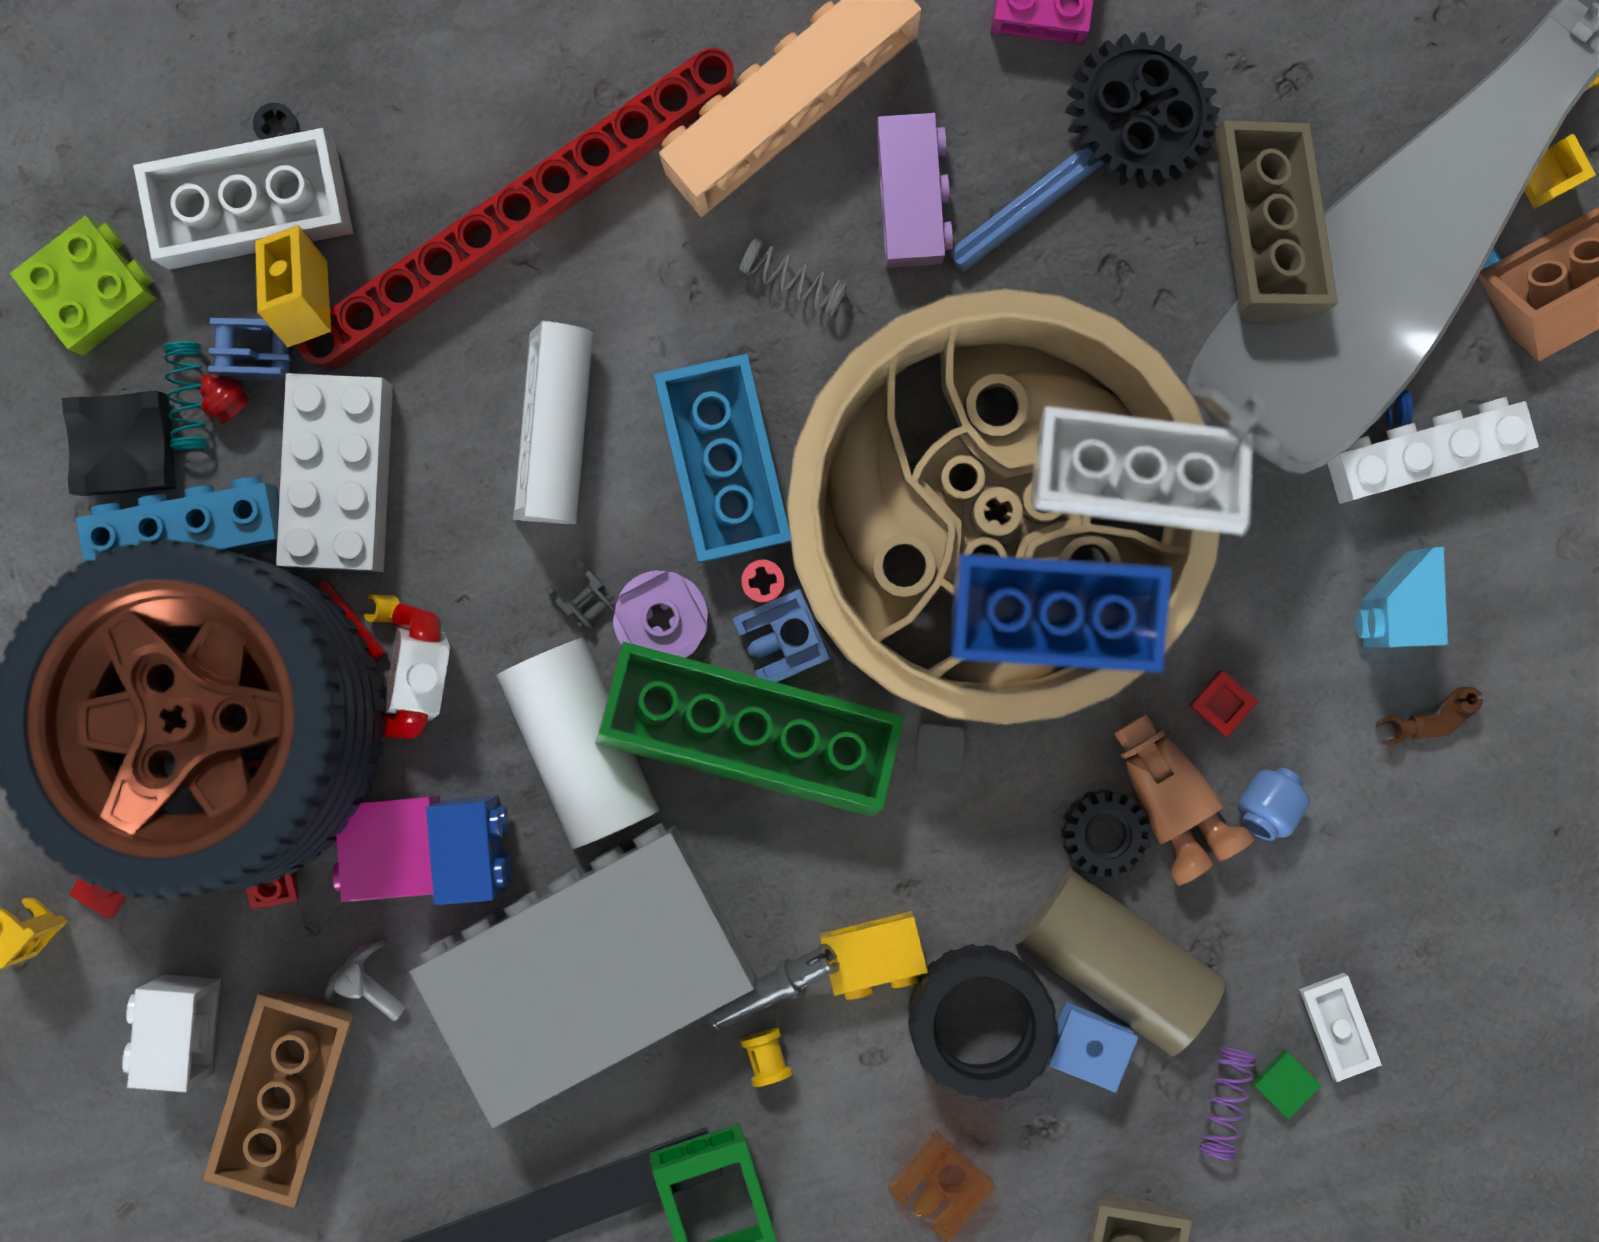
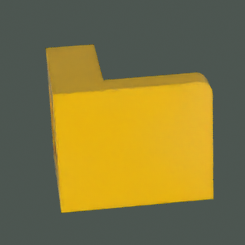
M1574 134L1563 138L1546 150L1524 191L1534 209L1596 176Z

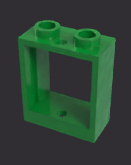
M740 1123L649 1153L654 1179L675 1242L689 1241L671 1184L740 1162L758 1224L705 1242H777Z

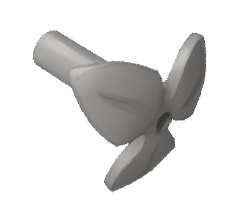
M384 940L368 943L352 952L348 956L346 964L343 967L340 965L331 975L325 989L324 1000L332 1003L335 992L347 998L359 999L363 996L392 1021H395L403 1013L406 1006L364 972L363 966L365 960L373 952L386 946L387 943Z

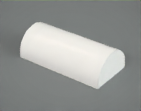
M541 321L530 332L513 520L557 524H576L593 342V332L588 329L568 324Z
M1045 406L1034 461L1032 508L1242 535L1249 526L1252 432H1248L1243 437L1236 430Z
M579 638L560 645L496 675L572 849L608 836L659 811V807L636 755L595 744L608 691L585 638Z

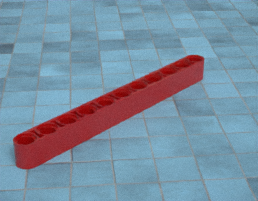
M707 48L698 52L330 309L331 332L299 343L298 349L301 355L308 362L323 370H336L344 366L661 145L664 139L680 126L687 127L700 118L699 111L713 97L721 94L725 98L733 91L735 87V74L730 56L718 48ZM709 67H719L726 72L725 78L717 84L705 83L700 77L705 69ZM678 93L687 99L686 105L676 112L668 111L662 107L663 100L670 94ZM634 120L643 121L648 125L647 132L638 139H631L623 134L625 126ZM595 147H602L609 151L608 159L599 166H591L585 163L586 154ZM556 174L567 175L570 178V183L565 191L553 194L546 190V184L552 176ZM517 201L530 203L531 210L525 219L520 221L508 219V210L513 203ZM478 228L490 229L491 239L486 246L482 248L470 247L469 238L474 230ZM447 254L452 257V266L447 273L437 276L431 274L430 266L437 256ZM403 281L411 282L413 285L411 297L402 303L393 302L392 291L394 287ZM364 308L372 309L374 315L372 324L364 330H355L353 325L355 314ZM332 335L334 339L332 352L326 357L317 358L315 354L316 342L320 337Z

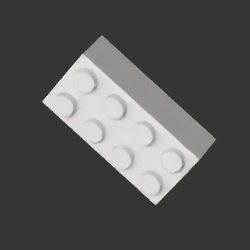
M324 128L133 165L151 260L168 270L256 253V240L296 225L301 227L312 242L353 234L336 141Z
M286 373L276 566L300 569L384 572L393 385L385 379L379 377Z

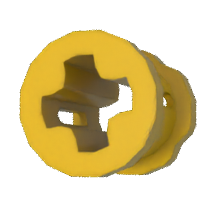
M779 1027L761 1030L740 1038L742 1048L747 1049L754 1076L750 1079L753 1087L773 1084L793 1075L792 1067L785 1064L778 1038L781 1036Z

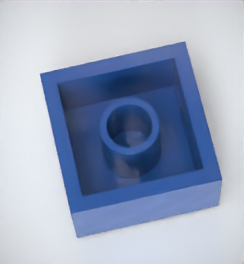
M487 796L442 800L427 806L426 816L434 905L494 900L506 890V882H512L513 865L511 854H503L502 835L509 832L507 807L499 806V797Z

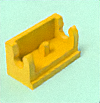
M31 897L22 899V903L25 908L33 912L34 918L20 922L18 917L6 909L0 908V969L2 970L37 956L68 920L62 915L55 916L39 900Z

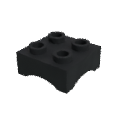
M156 390L111 396L62 398L63 416L69 444V494L92 496L176 489L173 449L170 448L171 444L169 443L172 438L169 436L171 432V419L167 416L170 412L169 399L166 398L167 394Z

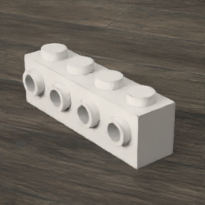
M1507 397L1478 405L1480 414L1464 419L1461 410L1432 418L1434 424L1432 428L1417 432L1415 423L1386 431L1389 440L1372 445L1369 436L1357 439L1343 453H1340L1328 462L1339 504L1538 448L1539 445L1526 401L1509 405Z

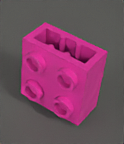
M994 0L990 33L1083 45L1089 33L1093 0Z
M440 796L358 803L360 806L354 816H350L346 821L348 823L340 834H336L337 841L335 843H337L338 862L334 863L333 884L335 890L341 892V902L433 894L426 807L439 802Z

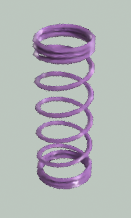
M1222 1047L1219 1049L1220 1052L1218 1054L1226 1059L1219 1058L1217 1061L1245 1073L1249 1078L1237 1080L1215 1077L1213 1080L1236 1089L1244 1094L1245 1098L1230 1099L1213 1096L1209 1098L1212 1101L1236 1110L1241 1114V1117L1225 1118L1209 1115L1205 1117L1232 1129L1237 1133V1136L1220 1137L1202 1134V1138L1219 1144L1201 1142L1198 1149L1200 1152L1215 1158L1234 1160L1237 1155L1236 1148L1220 1140H1235L1241 1134L1235 1127L1224 1121H1239L1245 1115L1239 1108L1227 1102H1242L1249 1097L1243 1089L1231 1083L1251 1081L1253 1079L1251 1074L1237 1065L1254 1066L1257 1058L1255 1055L1242 1050Z

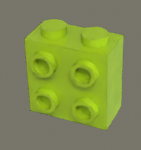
M86 215L9 273L65 347L83 356L158 299L149 288V285L154 281L147 270L136 259L129 262L120 250L125 245V242L117 231L107 221L101 225Z

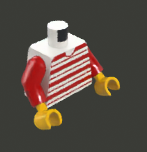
M369 594L367 598L375 601L376 611L375 614H364L365 620L368 622L394 623L397 625L384 704L385 712L382 714V720H385V733H381V737L413 739L423 733L427 721H432L439 715L450 644L445 632H441L440 619L434 613L400 603L395 595Z

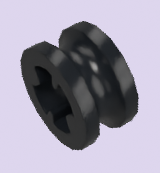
M277 102L267 103L255 113L253 129L260 140L278 137L273 131L270 136L266 135L271 129L267 122L274 116L279 121H281L282 116L287 118L282 123L285 132L279 136L300 132L297 118L284 104Z

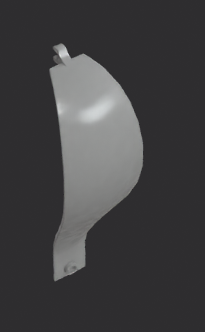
M1559 0L1523 42L1496 69L1324 212L1338 298L1336 306L1324 313L1299 321L1279 324H1257L1248 322L1241 317L1238 298L1208 337L1193 362L1187 379L1190 394L1218 423L1226 429L1236 430L1243 437L1248 432H1252V450L1284 470L1304 474L1324 466L1345 451L1383 415L1415 377L1444 335L1470 292L1535 169L1564 119L1580 96L1599 75V4L1594 2L1590 8H1587L1578 0Z

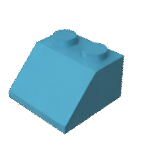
M1431 547L1406 552L1361 600L1362 610H1357L1355 626L1358 638H1363V647L1448 645L1444 547Z

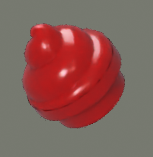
M203 375L201 377L200 394L203 397L201 409L209 419L215 417L221 424H224L238 414L250 400L243 392L245 386L236 379L231 380L225 376L216 378L212 375Z

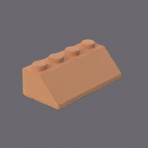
M1599 207L1510 254L1495 264L1486 267L1479 273V280L1511 338L1538 362L1599 329Z

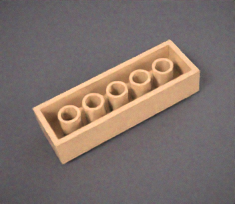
M841 0L836 5L832 1L827 2L811 17L810 22L812 25L799 36L795 32L787 35L774 48V57L762 67L758 63L750 66L737 79V88L725 98L721 94L713 97L699 111L700 119L688 129L684 126L676 128L662 142L664 149L659 152L665 175L702 218L917 38L922 9L914 0Z

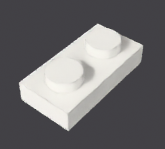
M1341 973L1299 989L1331 1076L1335 1081L1339 1082L1382 1065L1348 975Z

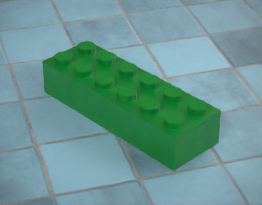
M623 641L595 744L873 817L881 812L884 807L904 717Z

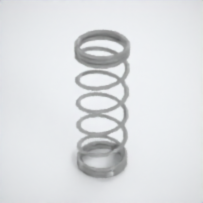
M757 238L752 240L740 264V272L743 271L747 275L753 274L767 257L763 271V283L771 282L784 266L780 281V291L782 293L787 291L802 273L797 291V299L799 301L804 300L820 280L814 307L816 310L820 309L828 301L825 314H828L830 317L834 315L847 289V283L841 282V279L838 280L822 303L817 306L825 272L823 271L818 275L807 292L800 298L808 264H803L792 281L783 289L785 275L791 258L790 254L786 255L773 275L766 281L773 246L767 249L758 264L749 272L762 246V240L759 241Z

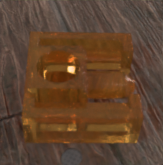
M936 1130L888 1185L889 1193L904 1205L908 1201L910 1194L924 1178L930 1183L927 1189L915 1201L914 1212L919 1217L929 1216L945 1197L951 1201L943 1213L931 1222L932 1230L945 1242H949L996 1187L990 1176ZM954 1164L964 1169V1175L957 1183L947 1184L939 1179L941 1170L948 1165Z

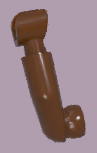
M1458 687L1430 714L1410 716L1409 720H1401L1396 716H1387L1378 720L1376 727L1390 723L1395 728L1394 738L1383 742L1387 746L1399 743L1408 736H1411L1413 739L1445 737L1452 734L1481 708L1483 699H1478V696L1482 694L1475 687Z

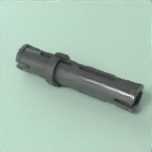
M822 944L817 949L795 960H789L788 958L779 962L776 970L755 980L752 991L714 1010L718 1013L709 1016V1022L717 1031H724L727 1027L787 996H794L795 998L804 994L807 986L840 970L839 962L829 964L830 961L838 958L836 953L828 944Z

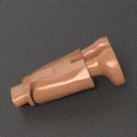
M1147 714L1135 719L1114 733L1124 749L1120 756L1123 759H1128L1126 761L1127 771L1152 831L1159 844L1171 840L1174 846L1176 859L1171 869V877L1177 886L1192 881L1214 865L1207 852L1199 845L1189 830L1194 826L1198 825L1210 851L1217 861L1232 857L1255 841L1249 829L1241 826H1228L1217 816L1216 813L1225 806L1186 755L1167 737L1162 739L1166 735L1164 730L1157 731Z

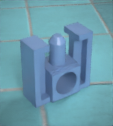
M803 588L732 618L740 636L771 623L774 632L752 641L748 647V652L751 657L760 659L782 649L785 658L756 670L758 678L778 682L833 658ZM793 618L802 620L808 627L809 636L803 645L792 644L786 637V625Z

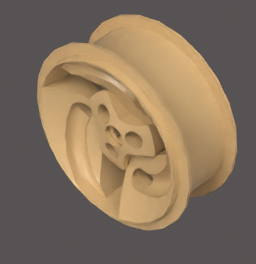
M1002 289L948 296L897 317L850 353L816 397L794 451L787 509L794 566L816 620L846 659L888 692L947 717L997 724H1013L1066 716L1114 696L1145 672L953 659L952 656L930 669H925L907 661L885 644L882 640L911 623L939 587L953 596L959 554H972L973 550L981 545L992 547L998 556L1065 561H1069L1072 553L1079 547L1092 546L1100 551L1105 563L1172 568L1165 653L1195 615L1216 564L1220 532L1163 525L1161 542L1135 530L1090 524L1091 516L1054 511L1043 514L1032 508L1031 495L1034 461L1045 406L1205 426L1193 396L1160 353L1116 319L1064 297ZM939 353L942 392L959 427L951 430L931 445L911 475L895 421V376L909 365ZM996 387L1006 388L1013 393L1017 400L1015 418L1004 426L994 427L986 424L976 411L978 395L988 389ZM966 464L974 469L977 480L971 490L962 492L952 487L949 481V473L954 466ZM992 501L995 506L1002 504L1006 506L1008 513L1002 516L1003 519L1007 520L1004 525H1000L997 520H992L991 522L986 520L984 513L990 510L989 507L985 506L987 502ZM895 546H911L919 551L923 557L925 565L923 576L913 586H896L884 574V557Z

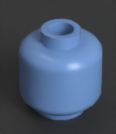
M1282 767L1278 768L1277 771H1258L1237 805L1243 817L1241 820L1242 825L1249 829L1251 833L1264 840L1274 841L1276 837H1289L1310 805L1308 793L1302 787L1303 780L1293 771Z

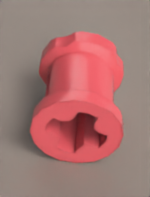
M757 560L750 563L744 569L741 577L742 587L750 599L758 603H769L777 599L784 589V575L774 562ZM759 569H765L768 576L776 575L777 583L770 585V593L767 595H761L758 588L750 587V581L757 578L756 571Z

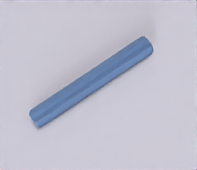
M1091 149L1078 150L955 245L949 253L952 262L962 272L968 270L1104 163L1100 160L1096 164L1089 166L1087 162L1093 153Z

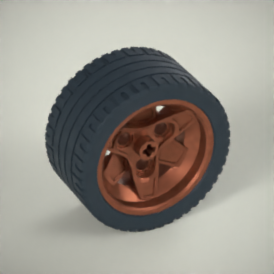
M161 540V542L145 541L139 542L138 546L128 544L117 547L115 552L108 550L96 555L95 560L88 559L77 565L74 572L68 571L57 579L58 584L55 586L50 585L41 594L40 597L42 599L39 602H34L28 609L26 619L24 621L20 620L13 632L15 634L13 641H8L3 652L6 655L4 662H0V788L5 789L7 794L5 800L10 810H15L17 814L15 819L21 828L28 830L30 833L28 837L37 847L44 849L43 853L50 860L61 863L63 870L71 875H79L80 880L92 886L100 885L101 889L112 893L121 892L125 896H144V898L150 899L176 898L251 888L283 878L285 874H292L303 868V863L312 862L321 855V850L328 849L337 841L336 834H340L348 823L346 821L350 816H354L360 806L358 803H361L363 797L368 796L372 787L370 783L372 776L376 777L379 767L377 759L378 755H382L384 742H381V733H385V720H382V712H385L384 698H380V691L382 690L380 677H376L374 671L377 667L373 656H369L367 652L369 647L364 637L358 635L359 629L353 620L345 616L346 612L338 603L331 601V596L322 589L316 588L315 584L311 581L297 576L296 573L288 569L208 545L187 541L179 542L176 540ZM201 628L185 654L176 649L163 636L166 633L180 629ZM248 654L260 668L269 691L242 686ZM171 668L174 672L175 680L173 686L166 691L162 678L165 671ZM122 681L127 691L117 693L119 684ZM242 706L247 712L248 719L245 727L238 731L234 724V714ZM270 741L262 765L250 781L244 750ZM115 752L127 754L121 768H119ZM169 753H172L176 760V768L169 777L164 770V760ZM188 787L205 812L185 815L163 809L180 791Z

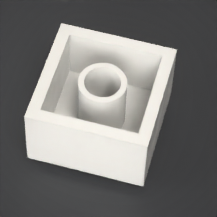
M164 974L135 989V994H132L129 998L126 1012L127 1022L132 1024L131 1043L126 1045L122 1060L123 1071L128 1073L127 1088L187 1092L213 1074L221 979Z

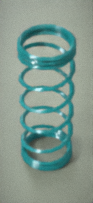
M188 341L166 343L163 345V352L166 353L163 359L167 363L184 368L170 371L165 375V379L174 384L187 386L170 391L166 398L175 403L190 405L174 409L167 416L176 422L192 424L176 428L169 433V436L172 438L169 442L171 444L170 448L174 450L206 448L208 446V439L206 437L179 438L172 435L178 431L201 427L207 424L201 421L183 420L171 416L179 411L199 408L201 403L173 399L170 395L200 388L202 384L180 382L168 378L172 374L201 369L203 366L179 363L167 359L170 355L187 356L200 354L202 352L200 350L201 344Z

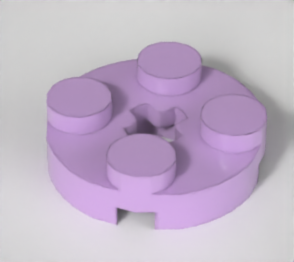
M655 570L638 575L626 584L616 602L613 625L621 645L624 641L687 658L698 649L707 633L709 613L704 596L692 581L674 572ZM655 605H660L663 610L671 608L675 616L669 620L671 628L663 632L660 626L651 628L648 620L654 616L651 608Z

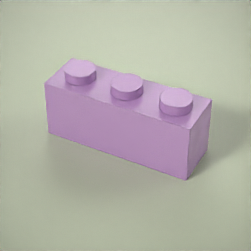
M935 113L879 116L876 132L886 268L942 264L945 251L953 249L951 221L943 222L942 203H949L950 199L948 174H939L938 159L939 156H946L945 128L936 127Z

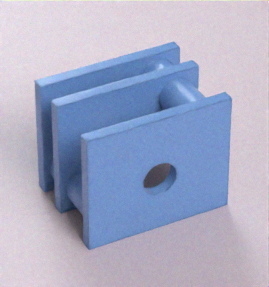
M210 318V324L215 326L216 330L215 348H209V354L214 356L215 360L214 366H208V372L218 377H228L231 380H286V373H289V364H295V358L290 355V347H287L263 319ZM234 333L272 334V354L256 353L251 349L233 348ZM233 362L271 363V367L233 366Z
M1064 1001L1056 1021L1058 1023V1035H1056L1054 1043L1056 1047L1053 1056L1048 1060V1065L1116 1093L1138 1036L1133 1034L1134 1031L1128 1026Z

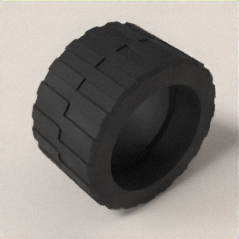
M986 944L985 946L964 945L963 948L951 949L943 953V956L936 961L933 960L927 966L928 973L922 974L919 977V982L914 984V991L912 997L909 998L908 1004L909 1032L916 1055H918L926 1073L930 1074L935 1079V1082L944 1090L948 1089L954 1092L955 1096L964 1099H977V1101L989 1102L990 1099L998 1098L1002 1100L1031 1086L1030 1083L1037 1076H1041L1046 1069L1049 1058L1053 1056L1056 1047L1054 1045L1055 1037L1058 1035L1054 1003L1047 993L1048 990L1036 973L1026 962L1020 961L1017 955ZM977 977H990L1009 985L1020 996L1026 1012V1028L1018 1045L1005 1057L987 1064L965 1063L953 1057L942 1045L936 1027L938 1008L945 995L958 984Z

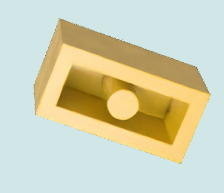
M296 225L256 240L258 314L287 347L331 332L327 260L301 227Z
M912 911L820 933L821 944H828L838 957L830 961L829 964L839 962L840 970L835 974L829 975L834 996L844 994L846 1000L858 999L872 994L873 986L890 982L892 988H902L918 983V975L928 973Z

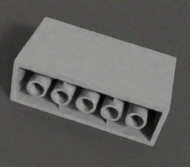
M662 823L657 824L637 835V838L633 840L636 846L630 850L623 852L621 846L618 845L596 857L590 863L593 869L581 875L577 867L553 880V883L547 886L549 893L539 897L537 891L534 890L504 908L506 916L497 920L494 912L490 913L461 931L463 939L455 942L453 936L449 935L418 954L421 963L409 972L492 1129L754 989L756 974L676 825L665 830Z

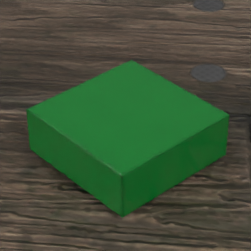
M1285 1049L1251 1082L1288 1120L1322 1086Z

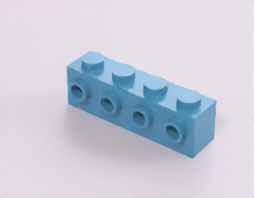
M259 476L232 480V488L214 492L213 485L188 488L184 490V498L167 500L166 494L140 497L137 499L138 506L121 509L120 503L91 507L92 515L76 518L83 561L88 559L95 560L96 555L108 550L115 552L117 547L128 544L138 546L139 542L187 541L229 552L275 544L278 538L279 519L277 488L272 484L261 483Z

